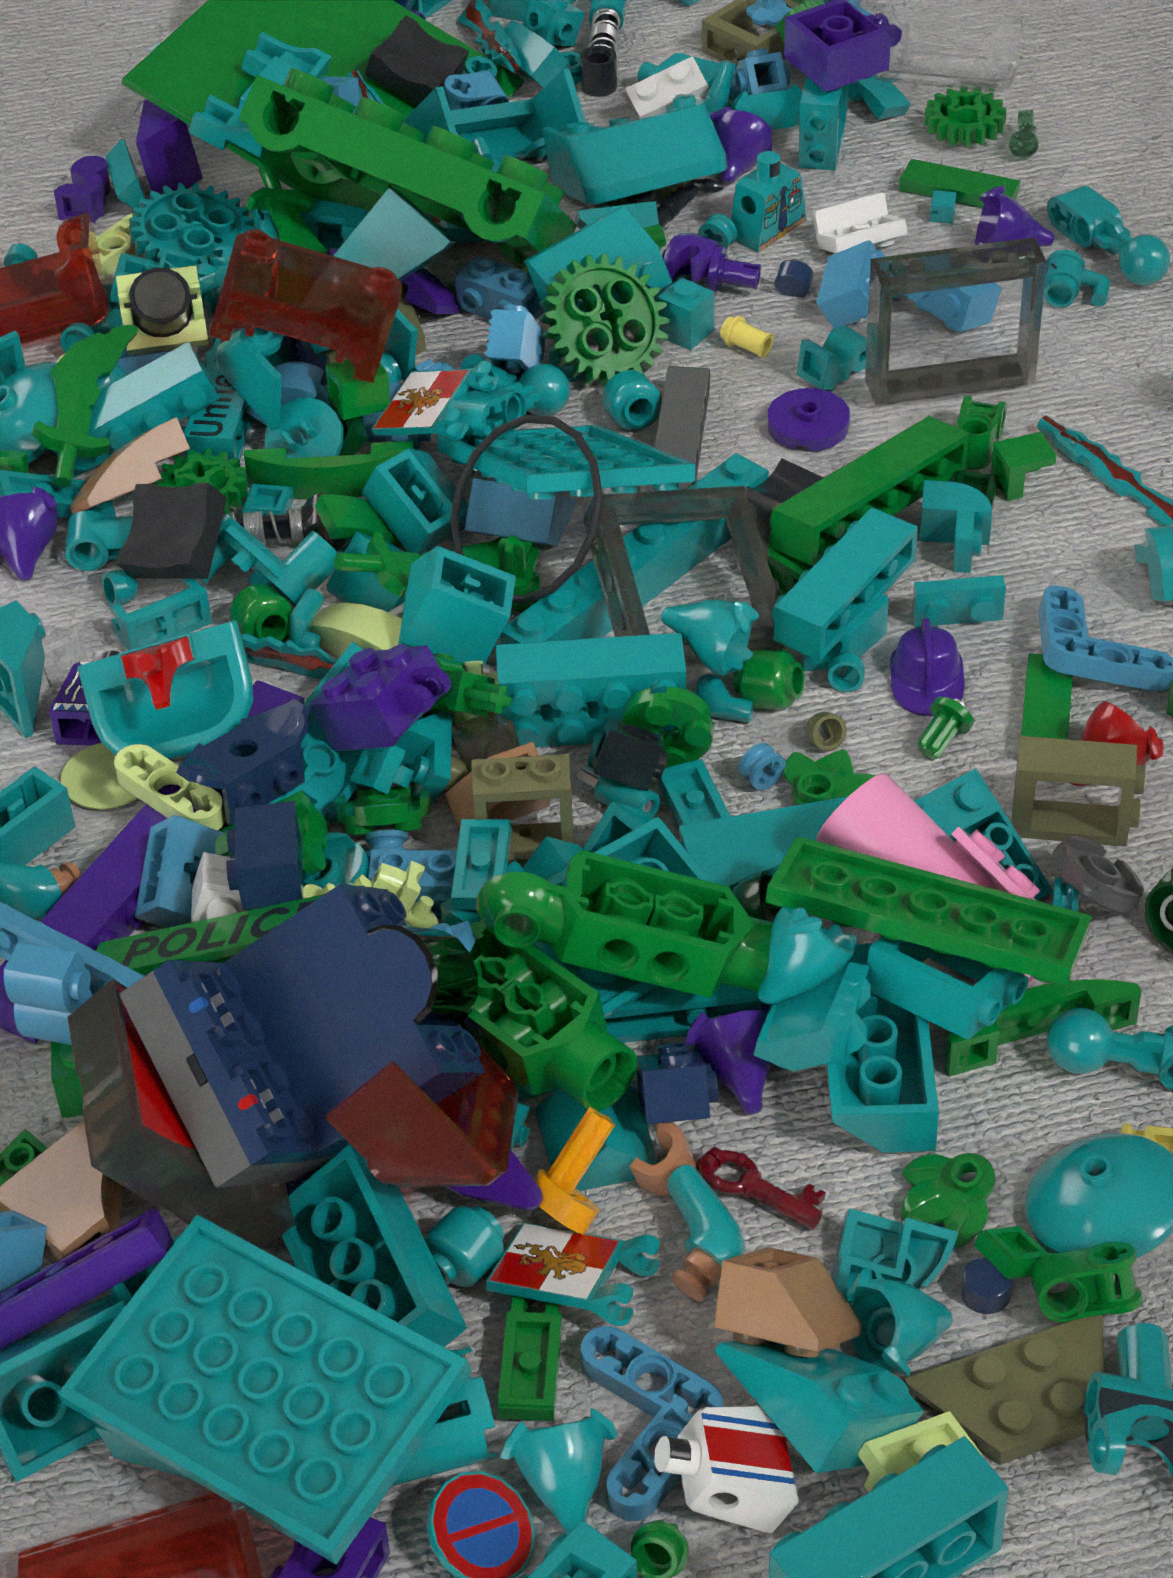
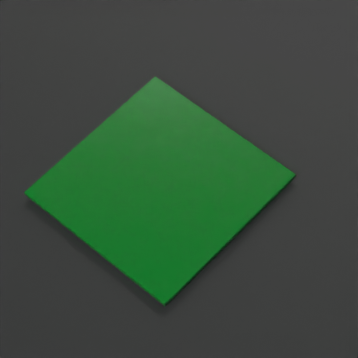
M207 0L122 78L121 84L190 126L194 113L196 111L204 112L207 98L210 95L238 109L240 98L256 78L241 70L245 53L248 49L252 51L256 49L259 35L264 32L288 45L298 48H317L332 56L325 76L347 77L348 73L351 72L356 77V70H358L366 84L375 90L382 102L404 115L406 119L417 105L365 76L371 52L390 37L405 15L417 21L421 28L433 38L446 44L459 45L469 51L467 59L474 56L487 57L393 0ZM496 65L497 75L495 79L510 99L523 85L524 79L501 65ZM231 142L226 146L227 149L258 168L263 164H272L281 182L311 198L370 211L383 196L344 179L329 185L314 184L301 176L294 166L292 158L283 153L272 152L266 149L261 157H258Z

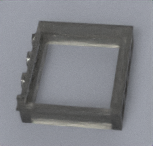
M1035 237L870 259L865 381L875 405L894 404L925 398L933 399L940 396L1035 384L1047 261ZM1023 279L1017 353L889 370L892 296Z
M745 486L603 494L597 536L591 545V551L615 637L650 635L620 525L726 518L752 607L760 615L757 619L758 627L751 628L747 648L751 652L755 650H783L784 645L774 641V620L771 618L772 608L780 596L779 584L777 579L771 575L767 562V544L764 540L760 539L756 526V508L753 503H749ZM594 496L583 519L587 534L589 533ZM682 638L686 667L704 666L695 656L688 643Z

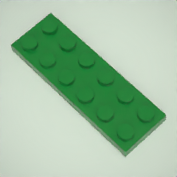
M796 836L768 884L765 901L766 903L781 907L787 906L792 909L802 907L806 910L807 914L831 920L842 927L864 929L881 934L889 940L911 942L929 947L940 954L958 955L979 961L990 968H1005L1030 975L1041 982H1055L1068 986L1088 935L1092 918L1088 914Z

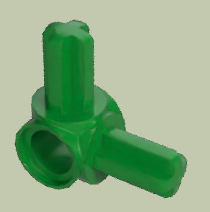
M510 535L508 538H503L499 541V566L497 569L515 575L513 595L524 596L540 590V576L536 573L535 569L541 552L538 547L532 545V541H520L516 535ZM539 599L527 604L512 603L511 610L524 612Z

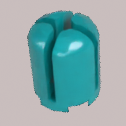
M470 1346L450 1350L463 1357V1354L473 1352ZM470 1375L449 1403V1405L458 1403L460 1414L437 1420L392 1486L498 1458L499 1452L497 1451L487 1453L484 1430L494 1428L495 1424L482 1376L475 1378L470 1377Z

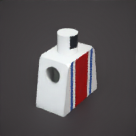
M761 1406L705 1407L695 1413L677 1438L663 1436L657 1443L655 1449L656 1469L659 1472L682 1476L686 1505L694 1512L762 1532L773 1533L799 1503L786 1437Z

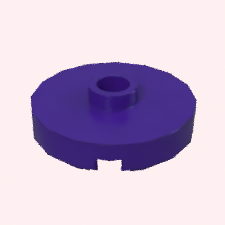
M799 388L788 391L774 399L768 408V432L775 441L790 449L797 450L798 445L808 446L807 451H821L834 447L844 440L848 434L850 409L842 398L829 391L817 388Z

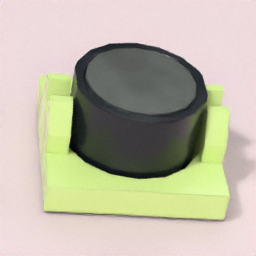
M196 266L173 269L155 267L142 273L116 276L123 326L137 325L139 327L136 337L127 346L128 356L174 350L187 342H190L192 347L209 345Z

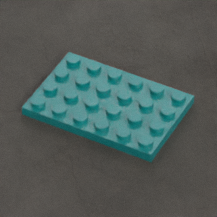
M598 425L571 426L582 434L598 462L601 487L611 488L613 493L638 492V486L652 485L654 490L671 491L679 489V483L695 482V464ZM557 427L516 429L502 434L478 457L473 468L475 471H481V476L496 478L497 484L510 485L512 491L527 493V498L552 499L556 491H569V495L578 497L594 496L588 461L575 439ZM438 434V451L451 457L453 463L466 464L472 451L485 438L463 436L461 440H452Z
M196 1215L61 1388L58 1395L68 1407L334 1564H337L471 1374L472 1369L467 1359L203 1217Z

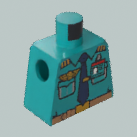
M765 151L757 156V169L738 180L735 186L731 221L737 229L735 242L759 253L806 221L802 176L798 171L782 164L781 157L776 152Z

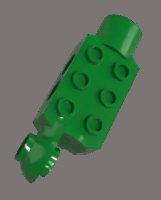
M580 850L571 857L566 869L563 886L549 883L546 879L532 873L513 871L497 875L484 883L477 894L476 910L484 927L496 939L508 947H528L536 941L549 944L560 962L576 965L583 969H593L622 976L632 981H642L675 989L682 993H692L711 998L723 984L758 992L769 963L770 936L774 922L748 916L729 886Z
M481 921L470 925L476 936V941L464 965L476 987L475 992L470 998L428 1009L430 1019L438 1025L452 1026L459 1022L462 1029L468 1031L476 1040L480 1048V1056L532 1096L559 1088L587 1110L589 1107H592L599 1112L612 1106L621 1098L631 1084L637 1068V1057L630 1047L608 1032L599 992L535 946L511 948L496 939L484 927ZM407 924L413 937L422 935L424 932L421 928H413Z

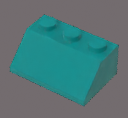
M623 206L524 260L540 301L546 296H551L545 288L552 281L557 282L554 276L562 268L567 270L566 266L573 260H577L580 263L588 254L596 261L601 254L606 253L609 264L618 256H621L624 269L636 263L637 270L635 276L640 278L647 273L650 275L646 283L648 289L659 287L661 290L672 283L659 247L627 208ZM611 289L613 299L622 304L620 294ZM574 298L576 307L580 311L586 312L584 302Z
M870 993V998L866 1004L857 1011L858 1016L868 1027L867 1040L856 1052L845 1055L844 1060L827 1064L831 1120L836 1125L883 1153L936 1151L939 1107L928 1020Z
M108 1295L0 1351V1456L16 1482L101 1438L95 1429L97 1423L65 1405L58 1392L126 1305L123 1300Z

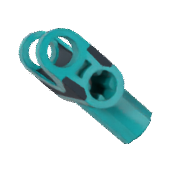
M1137 1323L1124 1327L1118 1333L1119 1376L1096 1371L1091 1375L1084 1399V1424L1089 1457L1092 1467L1096 1472L1116 1475L1122 1466L1126 1445H1142L1152 1449L1162 1457L1168 1465L1171 1477H1173V1387L1168 1335L1163 1332L1160 1326L1152 1323Z

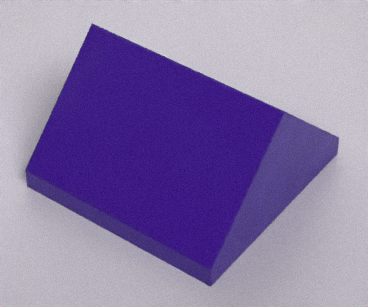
M144 100L136 145L150 189L161 195L163 194V186H168L173 191L178 190V183H182L188 189L194 183L202 180L203 176L187 124L149 100Z

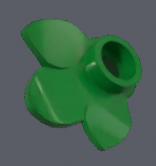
M844 749L831 753L815 762L801 753L793 752L786 760L784 768V778L793 787L792 800L795 805L849 797L860 786L875 777V775L867 773L854 774L848 752Z
M964 1153L951 1159L938 1154H928L914 1159L902 1170L903 1177L913 1187L903 1199L901 1221L907 1217L929 1224L943 1222L946 1229L958 1232L955 1242L956 1248L968 1244L985 1227L989 1218L986 1199L994 1190L996 1183L993 1166L985 1157L975 1153ZM965 1173H977L972 1181L962 1182L959 1180V1177Z

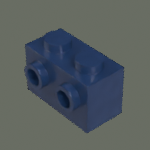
M295 801L235 808V828L227 829L230 859L235 860L226 861L229 889L230 891L239 890L242 909L262 908L303 899L302 837Z
M676 1043L657 1046V1054L636 1056L639 1103L647 1124L711 1118L709 1103H718L716 1072L711 1070L710 1063H704L697 1050L688 1051L687 1044Z

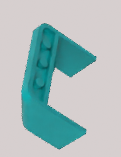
M563 69L532 99L451 111L443 86L436 87L406 117L403 123L419 130L425 135L422 143L426 142L432 126H436L455 133L471 142L476 137L484 138L491 153L501 159L506 155L516 159L538 157L539 161L548 160L542 129L551 127L564 132L567 131L566 126L568 124L585 121V117L570 69Z
M692 94L675 95V98L672 99L673 104L666 107V113L602 129L589 127V122L587 121L568 124L566 126L567 131L564 132L551 127L542 129L552 184L565 192L564 194L586 204L604 203L722 172L728 167L724 148L705 103L702 100L696 99L695 95Z
M361 287L247 325L218 346L216 366L220 373L273 431L280 428L282 375L274 367L282 363L292 362L282 340L288 332L295 330L298 339H301L298 329H305L309 334L315 354L363 338L373 349H377L382 353L388 352L392 355L401 370L402 380L405 381L410 372L414 371L418 329L383 293L372 287Z

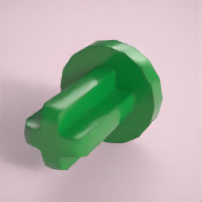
M940 696L934 699L930 705L933 719L917 740L918 751L922 755L935 760L942 755L956 733L966 734L974 725V719L962 701Z

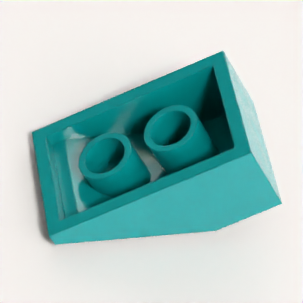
M768 1340L764 1345H751L737 1341L721 1342L715 1349L716 1354L816 1473L864 1466L858 1453L865 1442L916 1424L924 1412L909 1394L906 1384L900 1378L891 1374L889 1370L834 1349L827 1348L819 1351L817 1357H800L786 1353L784 1351L785 1344Z

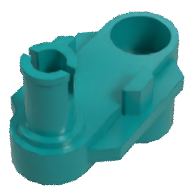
M226 513L222 518L208 579H201V581L207 585L209 580L233 557L231 561L245 573L250 568L255 571L247 579L252 585H271L293 606H296L306 589L316 590L336 570L334 558L338 552L312 530L281 561Z

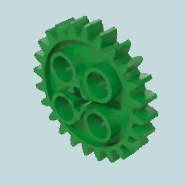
M606 253L601 254L596 261L588 254L580 263L577 260H573L566 266L567 270L562 268L554 276L557 282L552 281L545 288L551 296H546L540 302V305L549 310V312L539 317L540 322L550 325V328L542 334V338L554 339L555 342L548 352L550 354L561 352L563 355L559 366L563 367L569 362L573 364L572 377L574 378L581 372H586V382L589 385L600 376L603 387L606 386L607 382L615 374L624 370H635L643 373L642 370L647 371L653 367L655 363L652 358L656 359L663 353L662 348L658 344L668 339V335L659 329L668 324L669 319L659 316L658 313L667 306L666 302H655L653 298L660 291V288L653 287L648 289L646 286L650 275L647 273L640 278L635 276L637 270L636 263L624 269L621 256H618L609 264ZM611 289L620 294L622 304L613 299ZM574 298L584 302L586 312L580 311L576 307ZM623 328L628 329L632 333L634 343L625 338ZM586 336L596 341L598 351H594L588 346Z

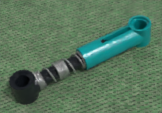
M591 0L589 46L580 55L582 91L590 96H607L614 93L618 87L616 49L618 33L624 23L627 0Z
M329 493L313 495L299 510L293 509L291 511L288 509L286 514L273 515L270 510L267 516H263L261 511H254L253 513L244 512L243 517L235 518L234 514H230L235 521L264 545L269 539H278L281 544L284 543L286 538H292L294 543L296 541L302 542L312 530L319 534L336 551L341 549L346 543V538L330 539L314 507L321 494ZM89 510L80 511L72 515L67 522L65 557L68 563L82 571H93L104 566L107 561L117 560L119 550L124 546L129 536L133 516L106 518L98 512Z

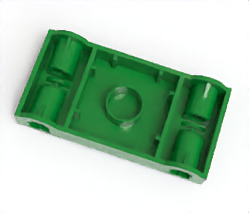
M290 68L283 85L256 75L238 118L239 121L249 127V131L257 143L269 151L283 153L291 157L299 174L310 182L329 185L344 179L380 195H384L389 187L397 188L424 213L472 232L483 240L496 242L505 260L518 269L526 267L524 260L573 234L577 227V224L559 207L565 192L547 182L548 174L524 161L504 155L497 173L491 170L494 162L474 152L476 148L474 143L436 126H432L426 142L422 143L425 135L419 130L403 123L405 116L398 111L366 97H361L356 107L345 99L332 94L334 91L332 85L295 68Z

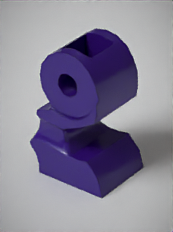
M86 156L78 159L71 166L70 172L73 184L66 183L54 190L59 220L96 223L100 217L105 216V196L111 192L107 161L100 156Z

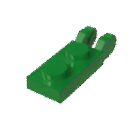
M512 1295L511 1312H506L497 1402L498 1419L555 1421L562 1338L560 1304L544 1302L545 1313L526 1312V1309L529 1307V1298Z

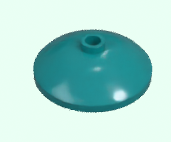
M41 362L25 366L12 373L0 383V450L27 452L28 464L47 450L32 435L34 424L37 421H41L47 426L56 427L58 413L55 386L50 371L57 364L55 362Z
M1126 1133L1094 1135L1075 1141L1060 1149L1038 1169L1026 1193V1217L1035 1239L1049 1253H1063L1086 1249L1105 1242H1125L1135 1248L1136 1258L1152 1251L1173 1233V1154L1164 1146L1151 1139Z

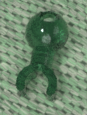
M1034 110L1018 111V131L1009 140L1012 154L1020 159L1032 157L1039 148L1036 126L1033 123Z

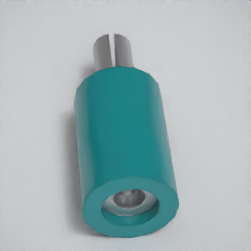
M587 765L582 766L581 770L577 773L580 781L595 788V799L606 806H609L611 802L642 809L653 818L658 811L660 797L650 789L646 791L594 774L593 769Z

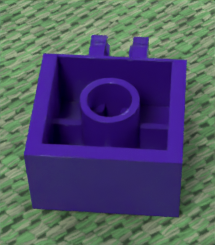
M834 0L785 17L784 57L822 90L827 92L837 90L841 86L861 79L871 78L875 74L889 70L890 47L897 46L903 34L901 28L896 24L892 23L890 25L889 19L884 14L876 13L875 15L865 16L848 1Z
M401 644L387 650L374 651L373 648H366L357 652L349 659L350 665L340 675L329 679L322 685V692L309 704V707L334 751L393 747L408 729L450 689L451 681L447 673L440 669L428 645L407 647Z

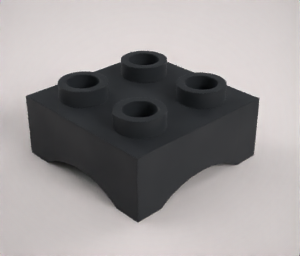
M405 15L390 37L371 52L365 76L418 106L436 87H444L445 79L448 76L462 74L469 51L459 45L446 44L433 38L421 28L417 21Z
M195 483L186 487L136 484L133 494L132 525L124 546L119 550L116 565L134 578L208 579L227 497L210 483Z

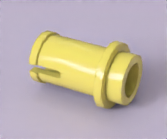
M729 316L722 324L720 330V337L724 339L727 346L733 347L737 345L755 353L761 358L766 357L773 346V334L747 324L742 316Z

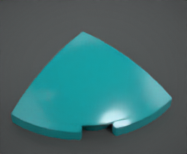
M849 1208L844 1215L833 1281L846 1300L849 1288L857 1279L859 1272L865 1267L872 1271V1279L904 1282L923 1290L945 1266L955 1246L958 1232L907 1217L902 1222H897Z

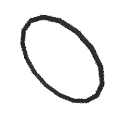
M523 415L496 427L472 451L455 487L450 517L454 551L465 556L462 549L458 521L464 486L478 457L501 434L526 423L554 425L575 439L590 465L594 503L589 533L573 564L550 586L524 596L513 595L512 603L527 604L555 593L580 569L597 536L603 501L598 462L582 434L555 416Z

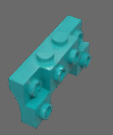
M262 32L259 35L256 49L254 51L250 49L246 51L241 70L254 77L259 75L283 85L290 68L301 70L317 78L324 77L327 74L332 56L317 48H298L288 45ZM253 83L240 98L238 109L210 95L207 98L204 112L196 111L194 113L189 133L221 150H224L229 142L261 157L266 148L257 143L250 133L249 127L238 120Z

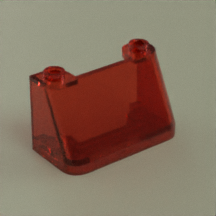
M89 213L68 218L59 225L56 239L60 252L0 268V337L16 331L19 334L21 344L61 334L73 323L80 322L88 326L94 325L102 321L106 316L108 298L96 233Z
M248 230L246 233L238 234L235 238L209 336L229 342L231 334L235 330L246 329L244 335L253 337L255 327L336 350V362L343 363L345 357L354 365L353 378L374 383L400 302L402 283L396 278L395 273L387 268L368 267L270 238L268 234L259 230Z

